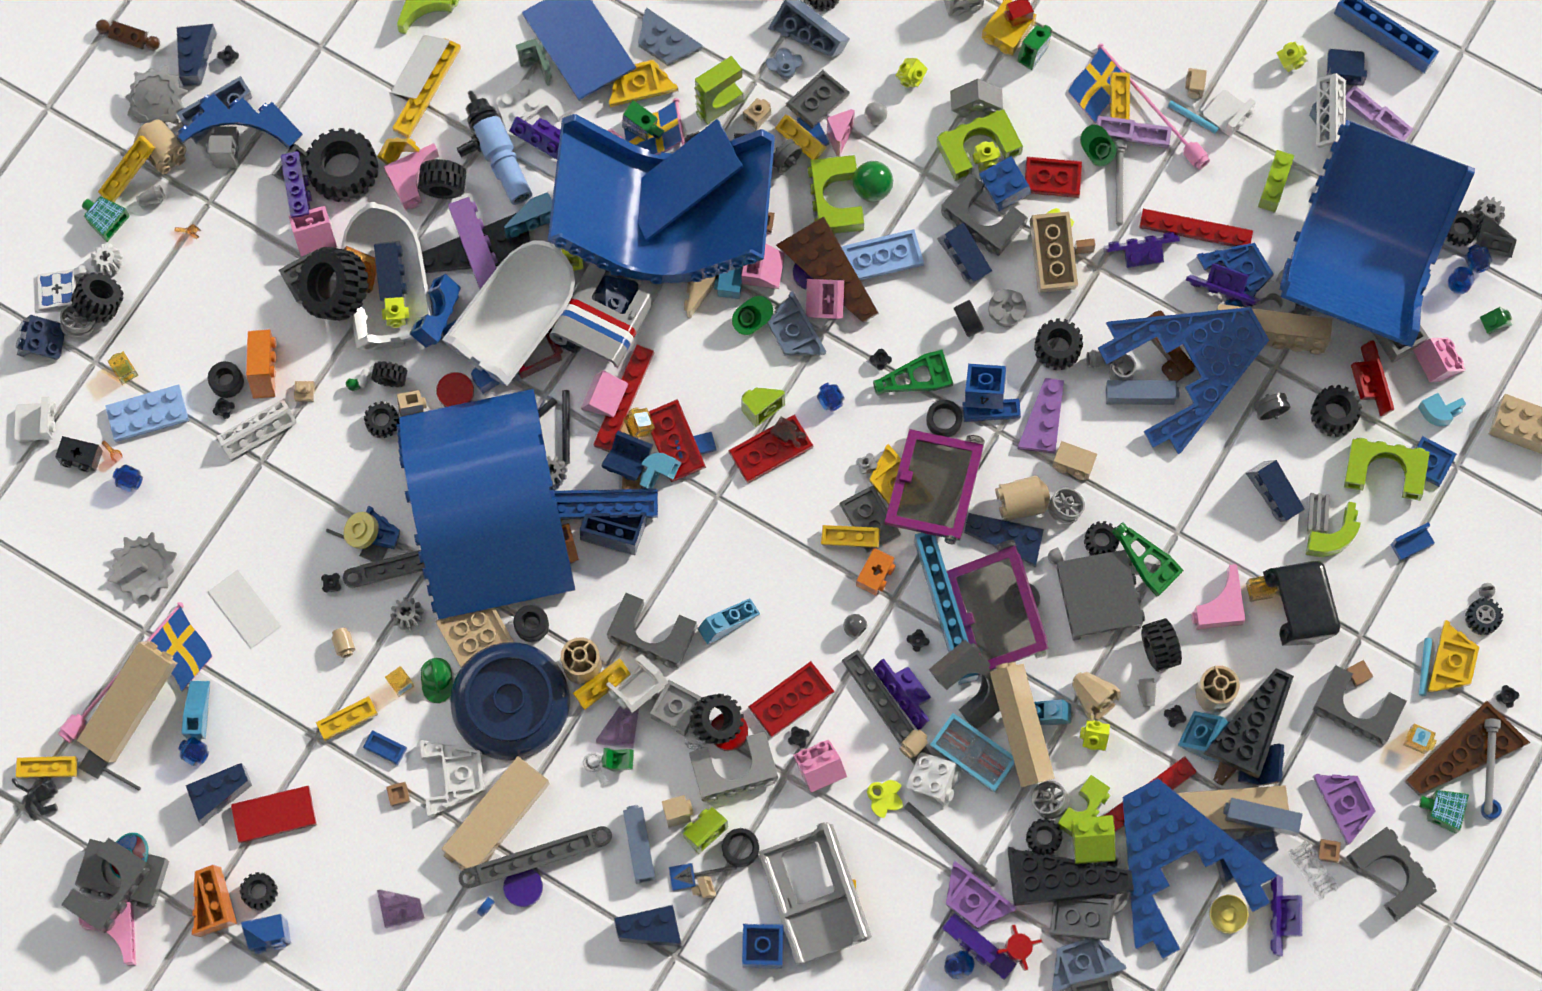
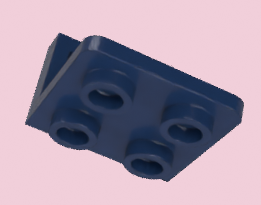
M1329 49L1327 53V76L1336 73L1346 80V85L1363 86L1367 78V70H1364L1365 53L1363 51Z
M605 275L594 292L595 301L614 311L625 314L638 291V282Z
M31 314L21 321L19 326L21 335L16 342L17 355L24 357L28 353H33L55 360L61 357L65 333L62 332L59 322Z
M618 430L612 449L602 462L601 467L628 480L635 481L645 468L642 462L651 454L653 444Z
M1280 743L1270 745L1261 775L1258 778L1239 770L1238 782L1255 787L1280 783L1283 776L1284 745Z

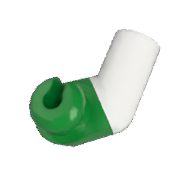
M363 368L359 378L347 379L346 387L351 391L364 388L372 372Z

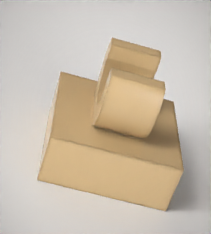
M295 381L294 400L314 402V381Z
M702 876L698 878V886L691 888L693 896L702 895L703 898L708 899L717 896L711 877Z

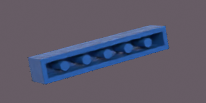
M1340 0L1336 6L1335 15L1424 74L1434 63L1439 50L1365 1Z

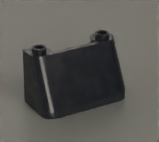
M1321 561L1286 565L1263 571L1266 584L1271 588H1279L1287 623L1283 624L1279 631L1282 646L1316 645L1339 633L1340 621L1326 569Z

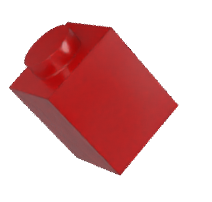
M1015 0L1006 4L1004 16L1006 21L1011 23L1012 27L1033 20L1034 10L1029 0Z

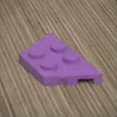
M1333 774L1313 775V779L1346 844H1351L1376 812L1359 777L1355 775L1341 776Z
M954 861L945 905L977 929L1016 910V906Z

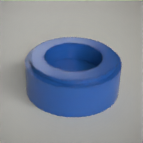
M1493 799L1491 814L1484 812V803L1481 805L1480 811L1484 818L1494 820L1500 816L1502 807L1498 801Z
M488 897L476 913L484 917L494 905V900Z

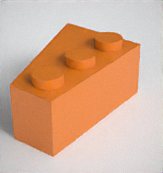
M270 329L248 331L246 376L253 399L276 397V371L274 363H276V353L274 348H276L277 344L276 337H272Z
M210 865L196 870L194 874L193 897H195V905L193 909L194 926L192 928V935L203 937L237 924L222 868Z

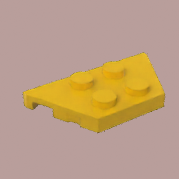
M654 60L635 64L637 69L615 80L611 98L609 99V106L614 107L631 103L633 100L639 101L677 92L678 86L668 78V75L659 68V65Z
M889 444L885 446V450L877 463V468L869 479V482L888 505L901 462V458ZM914 474L911 483L905 482L898 509L934 502L933 496Z
M1448 620L1443 622L1427 691L1430 693L1469 686L1472 683L1480 647L1473 641L1468 640L1461 631L1459 632L1451 626Z

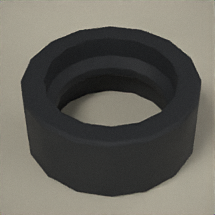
M950 400L934 402L929 407L926 416L929 431L945 437L955 435L960 430L963 420L960 407ZM937 410H951L956 418L955 424L948 429L937 427L933 421L934 413Z
M736 828L728 832L723 838L721 846L723 857L732 866L747 867L758 857L759 842L755 834L750 830ZM735 837H746L752 843V852L745 859H736L729 852V844Z

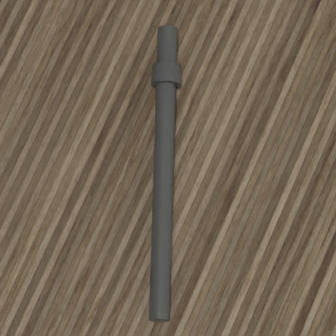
M910 802L904 806L911 815L974 869V873L978 877H983L993 887L997 884L998 880L987 871V868L982 863L979 864Z

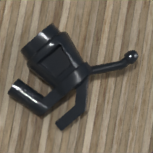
M50 777L42 779L30 789L18 784L16 778H12V783L17 788L27 792L24 808L30 818L36 816L30 807L31 801L41 816L58 811L56 803L45 807L41 804V802L54 798L55 794L59 792Z

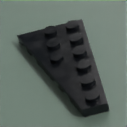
M517 213L484 226L485 229H482L484 236L488 235L491 243V246H489L490 253L494 252L498 263H495V266H499L512 251L530 242L529 231L521 233L516 237L508 239L505 237L504 226ZM460 237L422 252L425 273L472 269Z
M1275 668L1203 754L1258 778L1261 775L1294 676Z
M1007 846L1014 906L1134 892L1132 871L1110 866L1104 867L1094 865V863L1075 864L1074 859L1049 854L1043 855L1028 850L1022 851Z

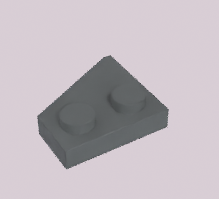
M1484 214L1474 249L1512 258L1517 239L1489 215Z

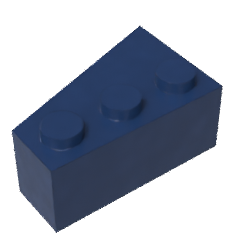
M964 223L936 238L961 272L965 282L972 284L992 272Z
M1277 460L1263 461L1245 472L1272 510L1273 516L1280 522L1288 521L1305 510Z
M239 763L185 786L198 822L204 826L216 813L221 812L231 801L233 802L249 789L252 783L246 767Z
M1274 831L1235 839L1261 862L1269 859L1279 851ZM1224 859L1216 862L1223 887L1234 880V877Z

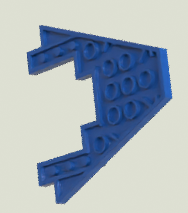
M1245 307L1108 321L1106 325L1114 339L1097 349L1105 363L1108 364L1156 337L1165 353L1181 345L1184 346L1201 377L1185 386L1193 404L1143 431L1152 448L1170 439L1177 454H1180L1269 342V339L1252 308Z
M1157 778L1123 796L1128 870L1132 871L1134 892L1130 894L1136 949L1153 941L1162 959L1181 950L1152 895L1170 887L1161 868L1195 850L1205 867L1222 859L1225 860L1252 912L1270 904L1261 885L1276 878L1277 874L1160 779Z

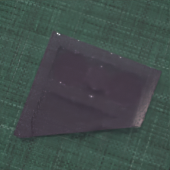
M619 706L597 737L596 744L634 748L639 709L632 713L627 708L623 709Z
M381 889L377 890L385 928L425 919L420 898Z

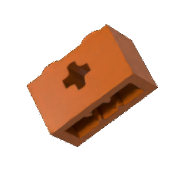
M873 548L856 580V586L877 596L879 591L883 592L887 581H885L887 575H892L896 567L894 564L895 558ZM880 570V573L874 575V572Z

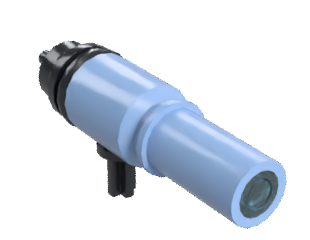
M472 90L468 91L471 103L465 108L468 114L467 122L470 125V130L476 134L471 136V141L457 147V152L461 158L475 150H478L479 153L482 152L486 161L491 162L490 166L496 178L501 181L511 204L517 205L527 201L533 194L516 161L517 155L512 152L514 145L499 114L486 98L477 99Z

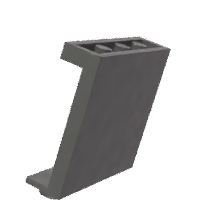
M1125 550L1057 563L1056 569L1073 641L1079 640L1081 636L1134 626H1138L1139 629L1142 627L1143 622H1145L1144 611L1140 610L1139 603H1141L1140 594L1136 592L1134 586L1137 584L1136 576L1134 573H1131L1130 567L1132 562Z

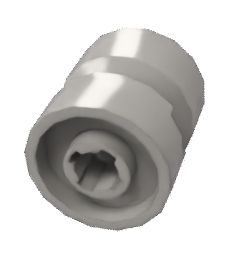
M1125 354L1114 360L1109 371V378L1111 380H1132L1136 370L1134 358Z

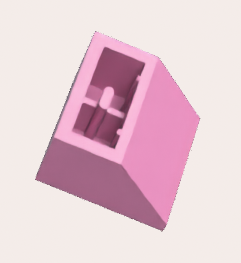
M325 206L309 210V215L296 218L289 216L301 257L317 249L319 250L321 247L337 248Z
M765 244L764 259L757 261L755 264L743 266L742 284L779 289L785 253Z
M807 279V317L843 318L844 280Z
M1430 338L1413 349L1429 382H1440L1466 370L1463 366L1462 358L1458 356L1453 341L1449 338Z
M829 739L793 755L811 793L847 777L841 758Z

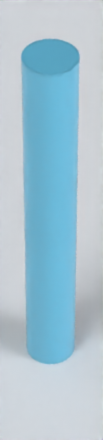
M1170 101L1169 108L1214 134L1217 133L1219 127L1176 102Z
M1424 638L1418 694L1420 696L1427 695L1432 648L1431 638Z

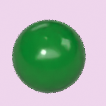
M867 161L861 164L853 175L855 192L859 197L870 202L884 199L889 195L893 187L891 170L879 161Z

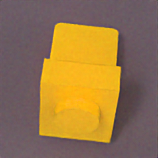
M387 138L377 157L388 165L398 160L402 152H419L420 148L410 138Z

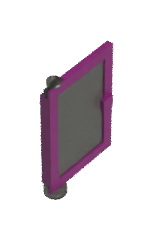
M909 429L884 525L944 537V541L948 544H955L956 540L960 541L985 440L978 435H968L966 441Z
M1014 540L999 543L996 546L998 552L947 570L968 642L970 644L974 643L980 649L979 655L980 657L984 656L990 663L988 668L991 671L996 669L997 665L1016 662L1035 655V658L1044 657L1047 655L1046 651L1049 650L1048 640Z

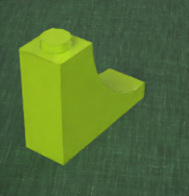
M406 0L397 21L398 31L406 34L412 23L425 14L436 11L452 12L454 6L457 7L459 0Z

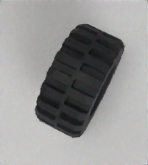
M338 128V131L330 129L328 130L329 133L318 135L319 139L312 141V148L309 147L307 149V157H305L306 171L315 190L320 195L323 194L324 198L328 200L332 197L334 202H340L341 199H344L345 202H350L351 198L359 199L361 198L360 194L368 193V187H373L375 184L374 178L378 177L377 168L379 167L371 142L365 139V136L360 132L356 134L353 129L345 131V128ZM351 154L359 159L358 165L348 175L337 177L325 171L327 163L336 155Z
M321 247L319 250L313 251L312 255L305 259V264L303 263L300 268L301 273L298 274L297 278L299 279V284H297V290L300 293L298 294L299 299L302 301L301 304L304 309L316 318L334 321L349 319L358 312L357 309L362 307V301L367 296L366 289H368L369 284L367 283L368 273L365 272L366 267L361 262V258L352 251L333 247ZM335 272L336 287L333 294L330 296L329 284L331 277Z

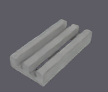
M1310 493L1307 531L1328 532L1329 494ZM1314 499H1317L1316 527H1313ZM1322 500H1324L1323 528H1320Z

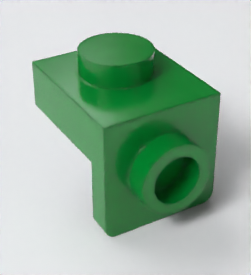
M1498 307L1480 316L1487 334H1491L1505 326H1512L1510 321L1512 316L1509 310H1505L1502 307Z
M604 748L602 766L611 771L633 770L634 750Z

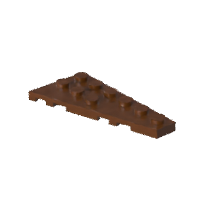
M824 216L776 244L781 251L813 279L844 280L843 306L861 322L864 323L879 314Z
M1486 701L1404 782L1418 795H1421L1487 764L1488 732L1484 728L1485 719L1501 720V729H1498V733H1496L1495 760L1531 742Z

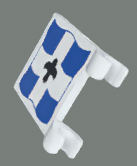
M79 266L69 270L37 274L39 309H52L72 304L71 297L76 287L75 277L89 274V270L85 266Z

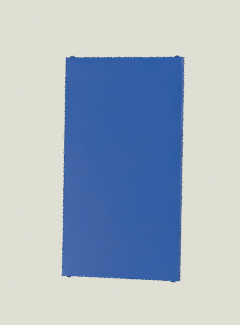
M542 0L522 12L524 18L578 100L637 69L592 0Z
M718 119L641 178L638 224L647 241L743 168Z

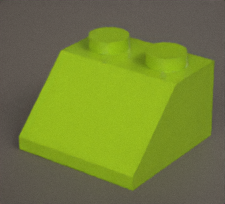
M756 387L752 391H746L741 398V410L755 428L785 406V392L778 389Z
M713 807L709 810L707 808L698 815L699 819L695 823L690 822L683 829L685 831L682 833L683 838L698 854L728 829V820Z
M1113 815L1072 819L1071 831L1075 864L1116 860Z

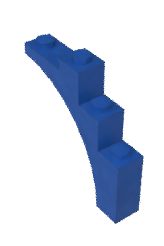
M213 93L211 96L207 94L199 101L201 103L199 109L203 113L198 112L191 119L193 123L188 127L184 125L178 131L177 139L183 144L192 136L206 129L225 125H239L263 131L289 149L303 134L273 102L270 104L264 103L258 109L260 112L258 114L243 97L240 100L236 98L229 105L230 109H228Z

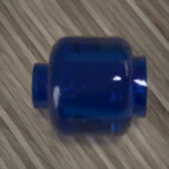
M1479 244L1468 248L1469 252L1465 254L1464 258L1470 271H1476L1478 274L1491 268L1490 265L1493 259L1487 247H1479Z
M1457 267L1448 277V287L1457 294L1467 293L1474 284L1475 275L1467 267Z
M825 383L819 387L820 391L816 397L824 410L833 412L844 405L845 397L837 384L830 385Z
M127 464L116 468L112 476L115 479V486L128 492L138 490L143 480L141 471Z
M194 737L183 740L178 747L180 759L192 766L202 765L209 755L207 744Z
M961 950L949 954L945 958L944 970L952 979L957 980L971 975L975 962L970 954Z

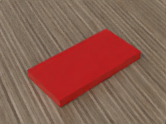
M678 399L647 412L651 421V425H648L658 452L671 456L681 462L674 479H670L671 483L706 468ZM679 452H682L683 458H679Z
M794 414L733 447L728 452L748 484L812 449L813 444Z
M810 661L749 705L748 708L769 736L773 738L831 696L834 690L812 661Z
M309 785L231 804L239 843L317 825Z

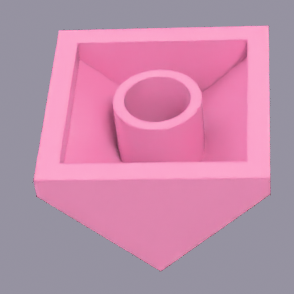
M853 109L827 118V135L836 156L839 157L854 127L855 110Z
M604 370L594 376L581 409L614 418L628 383Z

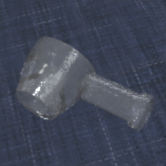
M595 752L588 753L583 759L584 769L595 773L601 788L608 786L610 782L601 769L603 764L601 756ZM596 758L597 763H591L590 759Z

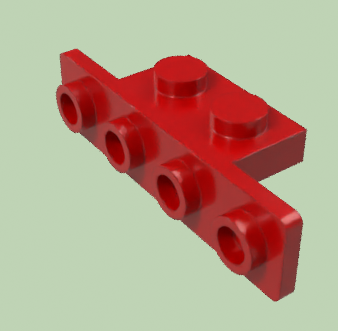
M1370 340L1361 346L1364 362L1352 363L1351 369L1360 400L1375 399L1380 416H1385L1394 410V405L1375 340Z

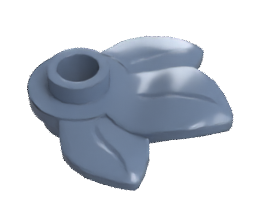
M787 48L779 49L776 53V58L766 59L768 69L778 72L779 76L783 79L792 78L796 69L803 62L801 55L792 56L791 51Z

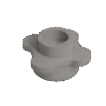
M868 453L865 457L856 460L861 474L871 473L877 468V463L874 462V455L872 453Z

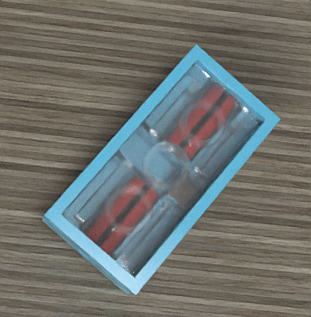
M954 713L951 714L930 744L931 748L951 762L956 763L959 768L993 792L998 790L1015 766L1011 753Z

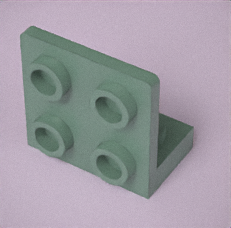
M537 38L515 45L520 66H531L538 62L546 85H551L550 79L552 74L548 59L546 60L543 45L538 44Z

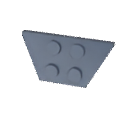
M645 9L638 41L640 48L667 66L675 63L678 59L688 57V54L696 50L699 52L703 49V45L650 9Z
M793 291L790 292L789 297L779 306L777 312L768 321V326L785 356L825 355L826 350Z
M1084 939L1057 948L1052 991H1063L1071 988V983L1125 970L1126 965L1121 963L1113 955L1114 953L1106 948L1100 940Z

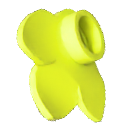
M887 780L884 783L874 782L869 785L867 795L872 800L871 809L878 817L885 818L887 810L903 808L902 800L897 794L902 786L900 783L894 780ZM878 789L881 794L876 796L873 794V791Z

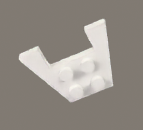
M526 79L496 98L505 129L514 145V152L527 143L509 131L516 117L527 122L548 108L556 119L560 121L572 113V109Z
M420 740L422 759L442 757L446 795L425 798L428 817L434 816L485 791L480 751Z

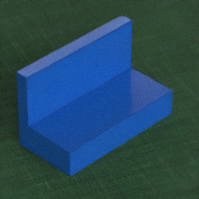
M1429 522L1393 540L1391 547L1399 561L1435 544L1428 532Z

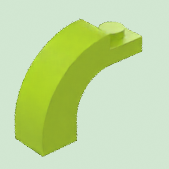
M1347 503L1342 528L1332 534L1314 531L1310 533L1305 555L1315 557L1333 556L1342 552L1350 545L1361 525L1360 522H1356L1358 510L1355 509L1356 503Z

